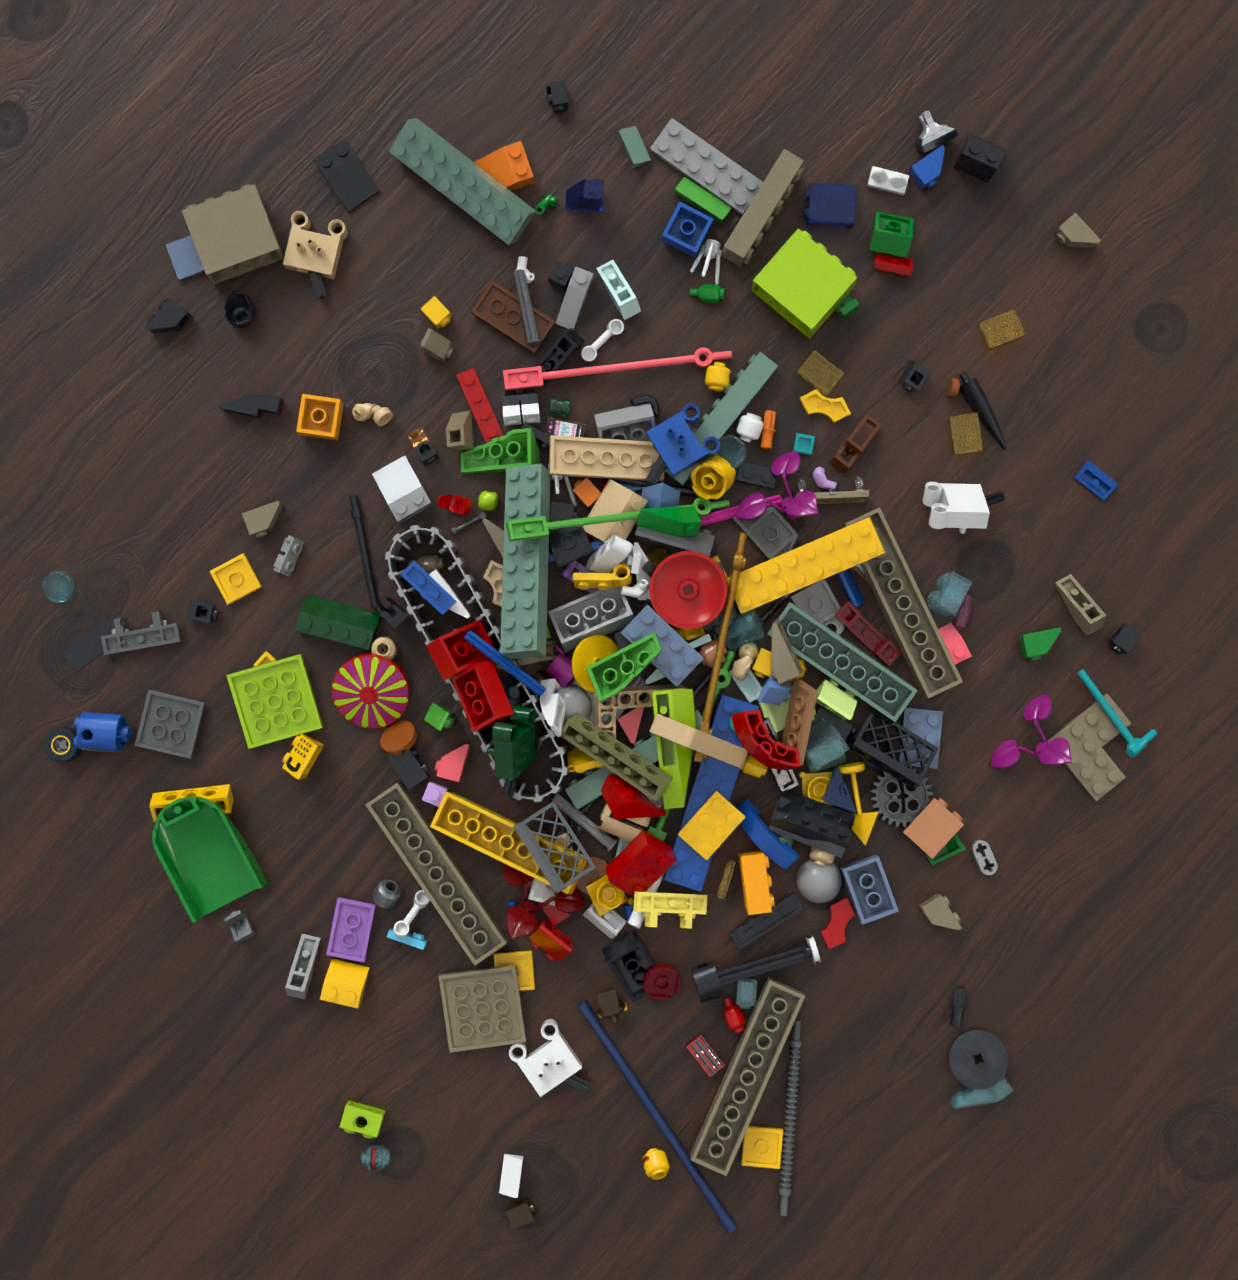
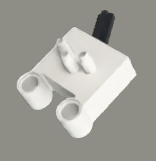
M548 1019L543 1022L541 1034L549 1041L529 1055H526V1044L516 1043L511 1045L509 1050L510 1059L517 1062L540 1097L561 1082L567 1083L585 1093L590 1091L592 1083L574 1074L582 1068V1063L559 1031V1025L555 1020ZM552 1025L555 1028V1032L549 1034L545 1031V1027ZM519 1047L523 1050V1054L517 1056L513 1053V1049Z

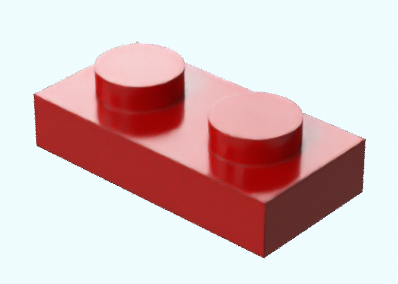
M876 253L874 268L880 271L895 272L898 275L911 276L913 259Z

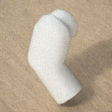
M519 256L516 270L521 269L525 271L527 284L534 280L535 276L526 268L528 258Z
M641 579L633 587L623 585L621 595L638 598L648 590L649 583L647 580Z

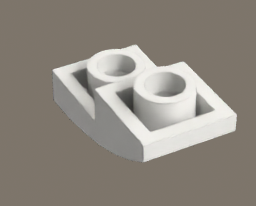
M633 544L630 553L621 563L629 566L632 574H638L641 554Z

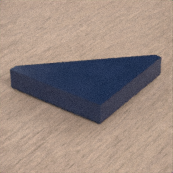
M834 767L822 800L856 813L857 810L843 781L840 769Z

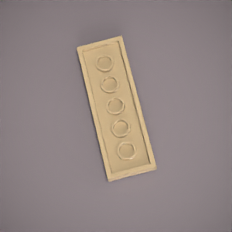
M551 435L549 475L646 481L659 454L649 441ZM664 471L658 480L660 482L664 481Z

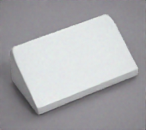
M593 903L583 914L584 917L611 939L617 936L627 922L614 910L599 917Z
M504 1154L500 1194L518 1198L523 1156Z

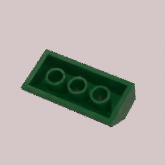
M308 594L299 611L294 630L371 651L381 615L380 613Z

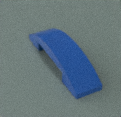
M749 799L745 800L737 808L745 816L740 823L752 841L771 860L786 870L799 858L787 842L783 844L772 831L768 830V826L758 816L760 812Z

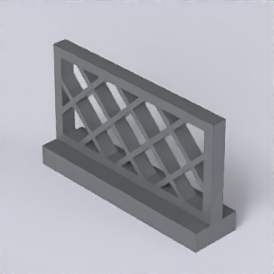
M554 801L513 826L556 894L596 869V866ZM552 807L557 813L555 822L544 820L545 812ZM532 820L541 821L539 832L530 831L526 824ZM543 822L554 824L552 835L541 833ZM557 825L566 827V838L555 836ZM532 834L538 835L537 841ZM540 836L551 838L549 849L540 847ZM554 839L565 841L563 852L551 850ZM567 841L577 844L578 850L576 855L565 853ZM580 851L582 852V854L584 855V857H583V856H579V852H580ZM551 852L562 854L560 866L550 863ZM564 855L576 857L573 869L562 866ZM578 858L587 860L591 867L584 871L577 870ZM554 867H555V868H559L558 874H557L556 870L554 869ZM561 869L573 871L571 880L563 883L560 878Z

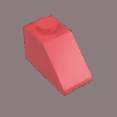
M952 623L938 629L954 664L972 657L964 639Z
M464 744L441 757V761L437 760L434 770L437 771L436 776L460 782L471 744Z

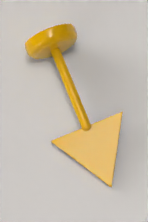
M865 762L840 765L838 768L841 774H851L857 814H853L855 815L852 830L866 846L879 811L862 813L855 773L865 770Z

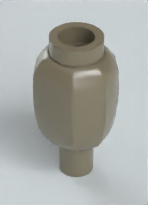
M424 555L415 561L427 573L444 569V558H440L438 555Z

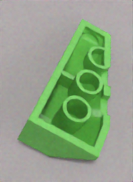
M532 428L511 430L504 436L496 437L491 442L479 445L461 454V473L506 472V468L540 464V450Z
M655 632L586 667L600 702L619 694L663 651Z

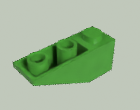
M432 703L424 720L436 729L443 731L447 730V728L451 729L456 718L453 717L454 712L436 703Z

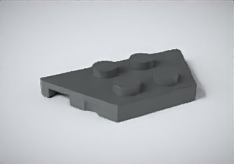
M773 506L768 507L763 515L752 520L738 521L736 516L732 518L768 560L791 551L798 537L796 531Z

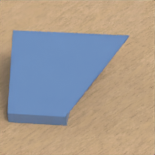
M662 482L642 487L641 497L648 500L645 508L679 506L680 491Z

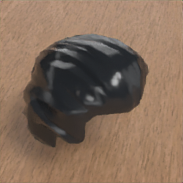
M234 290L226 299L224 305L225 317L229 324L237 328H245L252 322L256 307L249 296Z

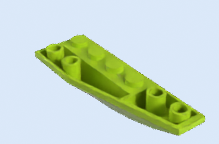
M693 689L652 691L654 718L657 713L696 729ZM656 735L659 769L673 777L669 787L663 794L664 809L683 808L693 749Z

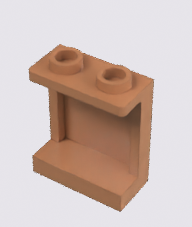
M934 798L903 831L932 859L964 825L961 822L963 818L956 811L951 813L947 809L949 805L941 798L938 800Z

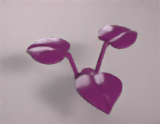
M796 451L781 455L771 466V471L775 476L782 475L789 496L783 499L781 507L769 499H764L761 493L752 494L746 497L739 505L736 515L738 521L752 520L760 517L766 511L767 504L779 510L780 513L784 512L790 520L801 516L819 514L817 498L813 492L803 491L798 493L795 498L791 494L786 474H794L800 467L801 459Z
M1047 694L1032 699L1023 710L1024 718L1029 722L1034 721L1043 742L1036 746V752L1022 746L1017 747L1015 740H1007L995 749L991 759L992 768L1004 769L1015 765L1020 758V750L1032 754L1036 758L1039 757V760L1045 765H1062L1072 762L1068 741L1065 738L1058 737L1048 742L1039 726L1038 720L1047 719L1052 710V702Z

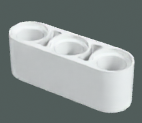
M612 535L590 556L586 568L594 573H610L616 565L620 564L628 556L632 544L616 535Z

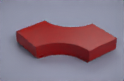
M847 897L829 905L831 911L830 921L820 931L828 949L846 942L845 927L848 921L855 916Z

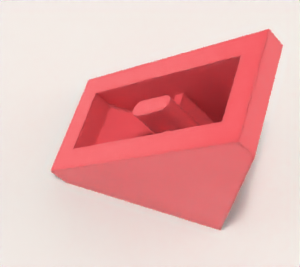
M644 707L635 708L617 719L631 743L636 741Z

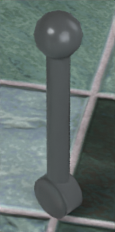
M481 512L476 518L457 528H451V533L455 535L459 530L480 519H485L487 517L486 513Z

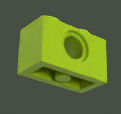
M349 1100L345 1105L340 1128H344V1131L347 1133L358 1132L362 1133V1136L366 1138H377L386 1110ZM358 1117H364L367 1120V1124H360Z

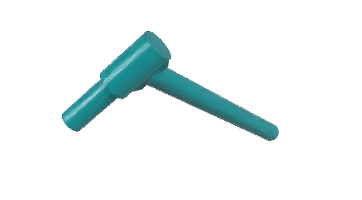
M1084 669L1077 672L1078 676L1128 742L1126 753L1134 758L1157 735V732L1151 729L1142 738H1134Z

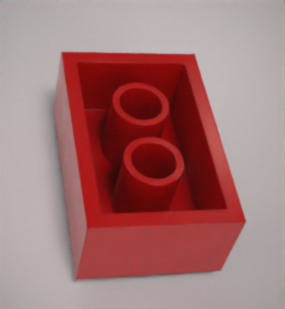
M480 620L440 636L426 645L444 681L456 676L476 663L490 659L464 639L466 633L472 631L495 649Z
M492 660L476 663L451 678L473 732L490 728L496 722H501L514 714Z
M643 829L605 870L610 884L634 897L635 891L646 892L673 865L676 858L670 845Z

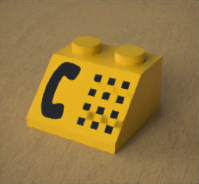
M301 734L295 737L291 753L287 752L282 760L284 763L282 768L298 780L306 778L324 747V744L312 737Z

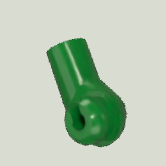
M552 194L547 195L535 207L536 213L539 215L543 214L549 205L555 207L558 201L557 197L552 196Z

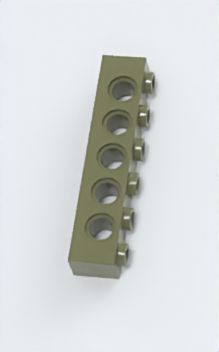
M579 713L568 719L562 730L561 737L654 801L666 792L673 777Z

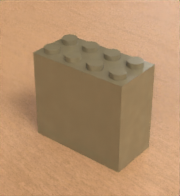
M255 184L244 185L240 190L234 192L227 191L218 198L211 197L204 200V203L198 205L191 204L182 210L206 276L213 285L284 259L261 195Z

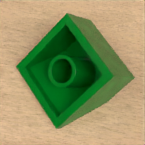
M876 211L870 239V250L879 254L887 253L895 257L907 258L913 238V219Z

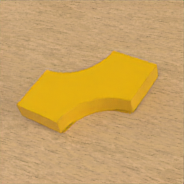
M815 389L799 398L807 415L823 414L829 417L833 423L851 415L843 397L830 399L821 395Z

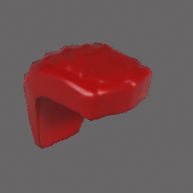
M441 495L438 499V506L458 514L467 515L471 509V500L459 495Z

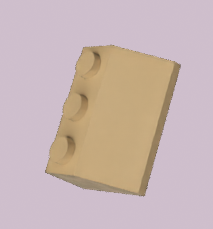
M609 479L588 517L640 511V508H644L648 500ZM637 519L585 525L583 528L585 532L604 543L612 535L626 540Z

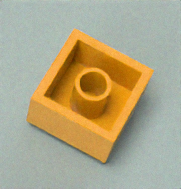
M302 394L296 432L302 436L338 441L344 403L340 399Z

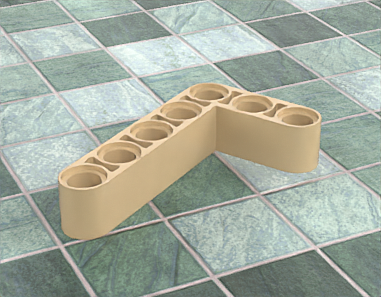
M674 684L625 687L619 694L609 698L605 703H601L597 693H595V725L616 739V709L653 707L652 691L687 688L681 684L677 687ZM646 693L645 699L639 700L640 694ZM623 694H627V699L621 702L620 697ZM604 714H609L607 721H601Z
M657 713L649 731L741 769L748 755L747 750Z

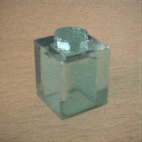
M742 979L736 981L735 1003L739 1005V1008L750 1009L751 1006H756V980Z

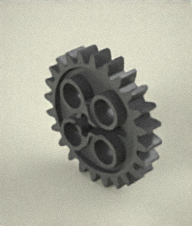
M882 771L884 776L877 775L876 777L879 782L872 783L876 786V789L870 790V792L875 793V796L870 797V800L876 802L872 807H878V815L883 814L881 816L882 821L888 818L887 824L890 825L894 821L895 827H898L901 822L905 828L907 822L911 824L927 807V803L932 801L928 799V796L933 795V792L927 790L931 785H925V782L928 780L925 777L919 787L908 791L906 784L902 782L901 791L906 794V797H903L901 801V799L897 798V795L901 794L898 779ZM889 782H893L896 786L895 790L891 793L886 788ZM914 799L916 807L913 810H909L908 802ZM895 801L897 809L891 812L888 805L890 802ZM902 802L905 810L904 813L901 812Z

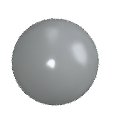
M567 684L565 688L561 687L559 690L554 691V694L559 693L565 701L566 711L563 728L567 720L577 713L589 720L592 713V701L584 689L577 685Z
M809 859L799 868L796 884L800 894L808 901L825 903L835 898L842 886V875L834 862L831 865L825 864V866L814 864V861Z

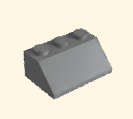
M650 403L594 415L598 437L601 439L651 442L647 436V431L656 427Z

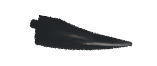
M964 372L959 375L963 382V385L959 388L961 394L993 438L1003 449L1006 448L997 419L976 377L970 380L967 373Z

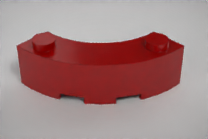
M760 710L742 711L731 715L735 732L741 744L757 761L777 770H790L801 767L798 747H790L779 741H774L768 735L769 731L763 722Z

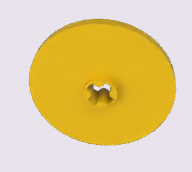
M602 635L586 637L578 644L572 657L573 676L577 684L588 692L596 693L586 667L619 651L616 644L610 638Z

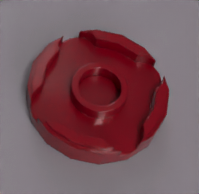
M660 964L650 968L643 978V988L646 994L651 999L658 1001L671 998L681 987V977L678 970L668 964Z

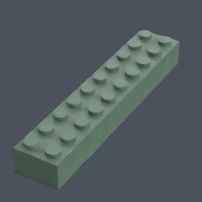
M543 464L506 468L500 654L510 660L546 656L549 535L544 538L509 542L506 528L508 520L545 516L546 522H549L550 475L549 470Z

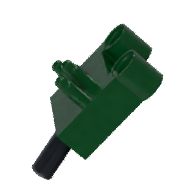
M517 705L512 708L514 714L510 716L513 725L502 722L494 724L493 738L491 739L494 748H487L486 750L487 754L495 757V777L505 779L502 795L509 798L514 796L517 777L536 759V711L532 708Z

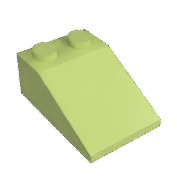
M824 679L817 688L816 703L843 720H851L858 702L854 699L855 694L847 689L842 691L838 688L839 684L832 679L828 681Z

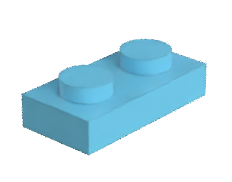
M392 927L387 935L390 939L424 950L428 941L424 939V935L415 932L413 935L408 933L403 938L397 937Z

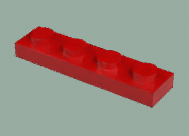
M474 368L456 375L485 442L488 443L496 437L504 436Z

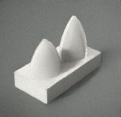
M872 166L867 187L904 196L909 175Z

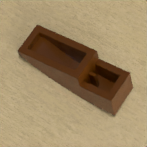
M866 414L829 463L845 474L882 424Z

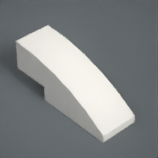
M555 678L541 680L540 684L546 688L543 695L540 696L541 709L550 728L557 737H560L566 711L565 701L559 693L554 694V691L559 690L561 687Z

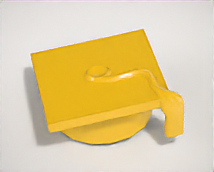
M799 771L798 776L801 777L802 795L826 805L834 806L822 800L832 772L805 773Z
M607 875L586 886V890L599 917L625 902L630 905L634 903L633 898L626 897L624 891L609 883Z

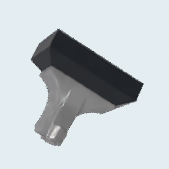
M925 111L919 116L923 132L915 145L917 151L925 153L957 137L958 134L956 129L948 127V125L935 123L930 111Z

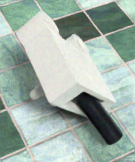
M928 482L925 484L923 504L931 507L929 525L935 529L960 528L959 532L961 534H964L967 528L986 529L990 514L988 506L1005 500L1002 491L984 496L981 484Z

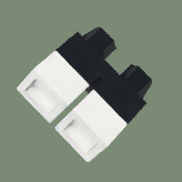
M534 388L523 389V395H516V390L505 391V396H502L505 426L522 424L520 407H522L523 423H541L538 398Z

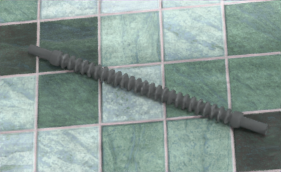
M801 1020L794 1021L793 1037L790 1040L792 1049L789 1050L791 1052L789 1063L791 1065L788 1066L790 1069L788 1074L790 1076L787 1077L789 1080L787 1082V1085H789L787 1091L789 1093L786 1094L788 1097L786 1102L788 1104L785 1105L788 1109L785 1110V1113H787L785 1119L787 1121L784 1122L786 1124L784 1127L786 1132L783 1133L786 1137L783 1138L785 1149H782L784 1160L781 1161L784 1165L781 1166L783 1169L781 1174L783 1176L780 1177L782 1180L780 1185L782 1187L779 1188L781 1216H787L788 1199L791 1196V1189L789 1187L792 1186L790 1183L792 1181L790 1177L792 1172L790 1170L793 1169L791 1166L793 1161L791 1159L794 1158L792 1155L794 1153L792 1149L794 1144L792 1142L795 1141L793 1138L795 1133L793 1131L796 1130L794 1127L796 1125V1122H794L796 1116L794 1114H797V1111H795L797 1105L795 1103L798 1102L796 1100L798 1089L796 1087L799 1086L797 1075L800 1074L798 1072L800 1069L798 1066L800 1061L798 1059L801 1058L799 1055L801 1050L799 1048L802 1047V1041L800 1040Z

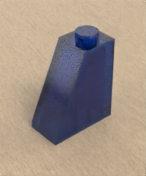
M583 179L566 190L565 210L603 212L604 180Z

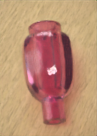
M964 595L963 602L959 603L955 608L953 622L956 629L966 630V627L972 622L973 607L970 604L972 598L970 595Z

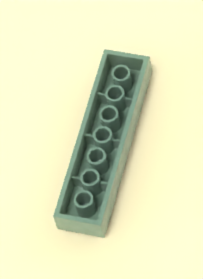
M417 118L407 120L389 151L508 245L518 241L536 213V210Z
M791 601L788 602L777 619L780 620L797 655L894 722H896L917 693L916 687ZM771 626V628L769 629V631H768V633H767V634L770 635L771 637H772V626Z

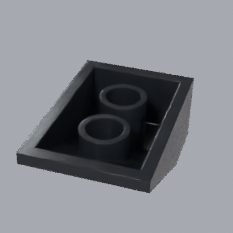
M345 138L313 159L348 212L380 192Z
M635 930L602 949L607 964L633 1002L647 995L643 988V978L650 968L656 966L647 947Z

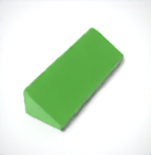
M686 177L682 179L674 190L676 195L721 224L732 209V207Z

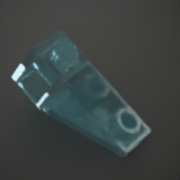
M1003 1078L997 1085L988 1089L977 1090L968 1087L964 1092L956 1093L952 1097L953 1100L950 1101V1104L957 1109L995 1103L1014 1090L1006 1079Z

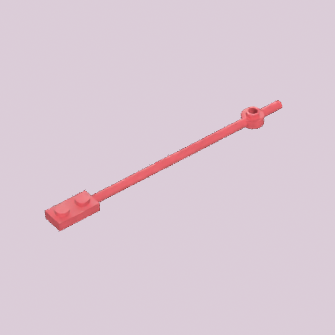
M702 347L697 349L694 355L549 372H542L541 366L503 370L505 391L543 387V380L677 364L695 363L700 368H706L711 364L712 360L732 358V352L712 353L708 348ZM705 356L706 361H701L699 357Z

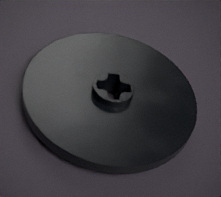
M972 1030L962 1034L953 1043L949 1054V1063L954 1076L963 1085L972 1089L983 1090L997 1085L1004 1078L1008 1069V1054L1004 1044L998 1037L987 1031ZM982 1055L984 1062H979L978 1065L975 1064L976 1061L973 1058Z

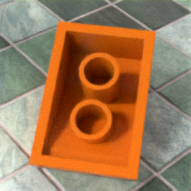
M521 141L504 146L474 162L510 191L535 183Z

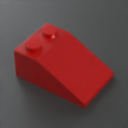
M608 774L601 793L615 819L666 816L667 813L659 798L656 800L655 805L640 790L617 774Z
M545 918L542 919L536 930L529 936L530 944L538 950L542 948L546 952L545 956L553 962L555 960L560 962L573 949L574 941Z

